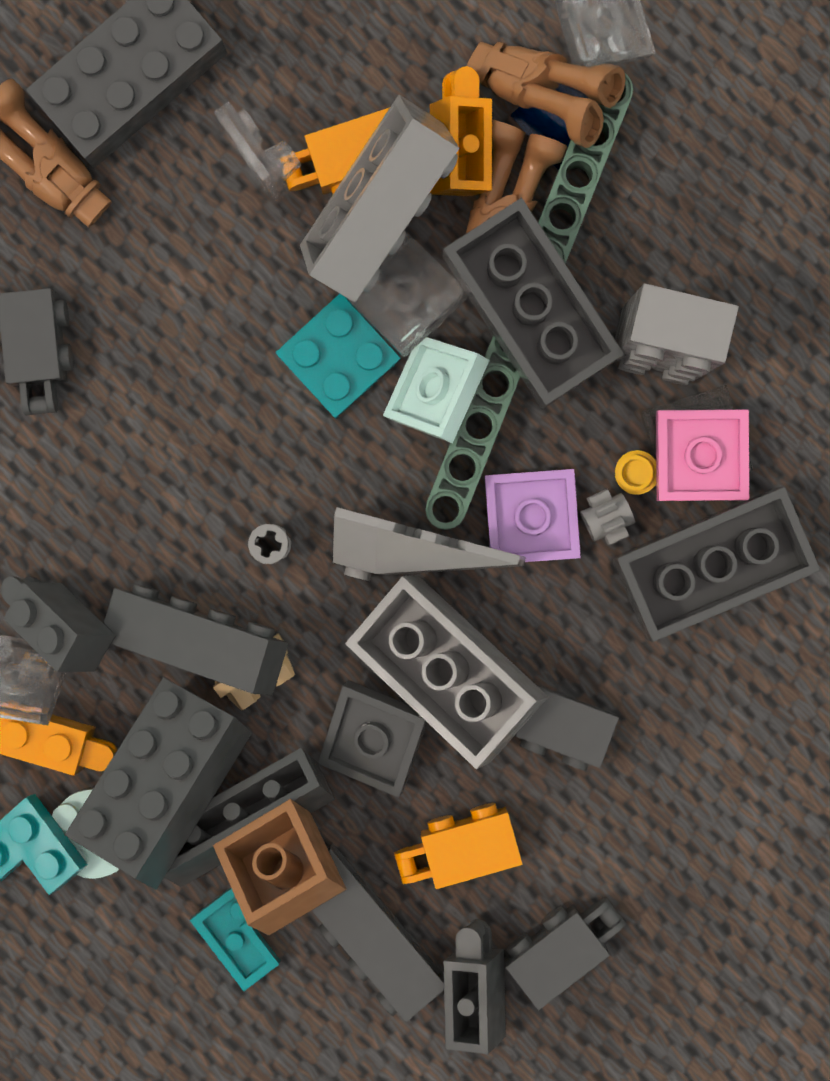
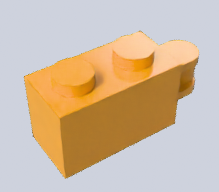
M464 66L448 73L444 77L442 82V99L430 104V115L444 123L460 148L456 153L458 154V160L455 167L446 178H439L430 191L432 195L474 196L492 191V99L479 98V76L473 68Z
M389 108L304 135L308 148L289 154L279 160L288 190L298 191L320 184L323 195L331 192L334 194ZM312 160L315 172L303 176L299 164Z
M12 702L0 706L1 755L75 776L84 767L95 771H105L118 748L110 741L93 737L96 728L94 726Z
M488 803L472 808L470 810L471 817L454 821L453 815H446L428 821L429 829L421 831L422 843L394 852L402 884L414 883L432 877L435 888L440 889L523 865L506 807L497 809L496 803ZM426 853L429 866L417 869L414 857Z

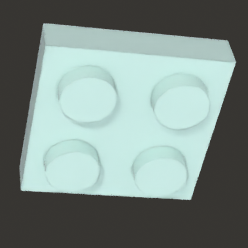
M418 335L383 416L453 444L490 360L478 353Z

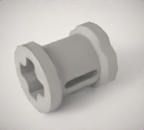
M264 524L252 531L248 541V548L255 560L263 564H274L288 556L291 550V539L284 528L274 524ZM270 531L276 533L275 540L282 543L280 551H272L268 557L264 555L265 548L258 544L260 537H268Z

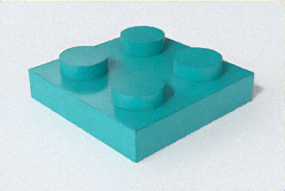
M342 294L337 295L275 352L335 419L401 360L397 353Z

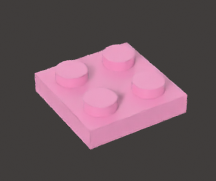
M749 410L656 411L657 501L749 500Z

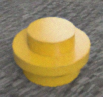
M634 450L624 454L618 460L615 467V478L620 488L633 495H641L651 491L656 486V459L650 453L642 450Z

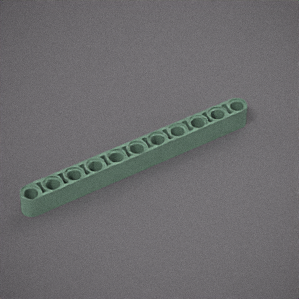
M626 73L624 91L621 95L622 100L611 108L599 105L604 117L602 132L605 135L606 141L602 145H592L589 148H584L575 144L572 140L570 141L538 222L565 264L632 98L633 84ZM574 168L582 169L589 177V184L580 188L572 186L567 181L566 172ZM554 210H565L571 215L573 225L568 229H557L550 222L549 214ZM494 335L485 355V358L490 361L453 444L450 443L426 503L425 512L427 519L438 529L447 530L455 528L464 519L520 379V375L505 352L500 348ZM489 374L501 375L507 382V392L499 397H492L486 394L482 385L483 379ZM473 415H483L486 417L491 425L490 434L482 439L471 437L466 430L468 418ZM457 456H466L471 459L475 468L473 476L465 481L453 478L449 471V464L452 459ZM442 497L453 499L458 506V515L453 521L448 523L438 521L432 511L434 502Z

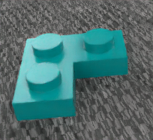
M36 794L24 798L0 820V882L25 862L48 895H51L61 889L88 864L68 837L65 836L63 830Z
M231 887L189 920L243 991L247 990L280 964L281 960L259 931L247 925Z

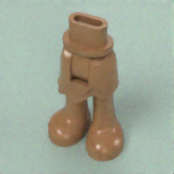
M480 42L467 63L468 67L473 68L477 72L479 83L484 87L490 88L498 97L521 108L534 107L547 111L564 120L569 138L575 144L584 148L594 145L602 131L604 117L599 105L608 108L615 106L621 98L625 86L624 70L616 65L606 63L586 67L567 63L566 57L549 51H536L522 46H507L503 42H497L494 46ZM559 84L584 93L588 98L569 95L556 91V89L559 87Z
M12 78L4 81L0 85V122L11 128L34 149L32 159L0 129V160L25 181L26 188L31 190L35 196L54 209L65 211V214L70 219L76 216L88 228L91 227L109 208L112 201L99 190L101 184L97 180H93L87 167L66 146L63 138H59L52 128L47 133L31 117L25 108V91L21 85Z
M492 120V191L481 193L479 198L473 202V209L470 211L466 233L521 197L532 212L538 201L532 200L543 174L548 167L561 163L568 147L549 137L530 134L512 195L502 198L526 133L515 126Z

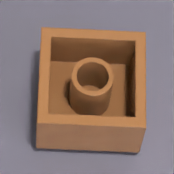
M289 799L213 845L247 925L267 935H271L347 890L310 811L292 799Z

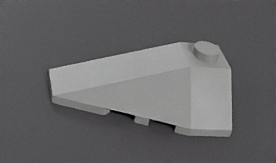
M336 507L334 514L333 563L346 566L344 575L370 581L372 573L398 575L524 566L526 557L338 507Z

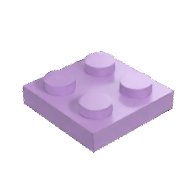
M574 469L484 476L489 548L526 557L525 562L581 558Z

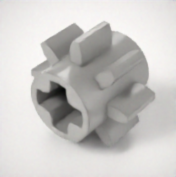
M605 489L586 498L590 507L580 511L594 542L605 538L607 545L611 546L629 537L626 527L635 524V519L622 493L611 497L609 490Z

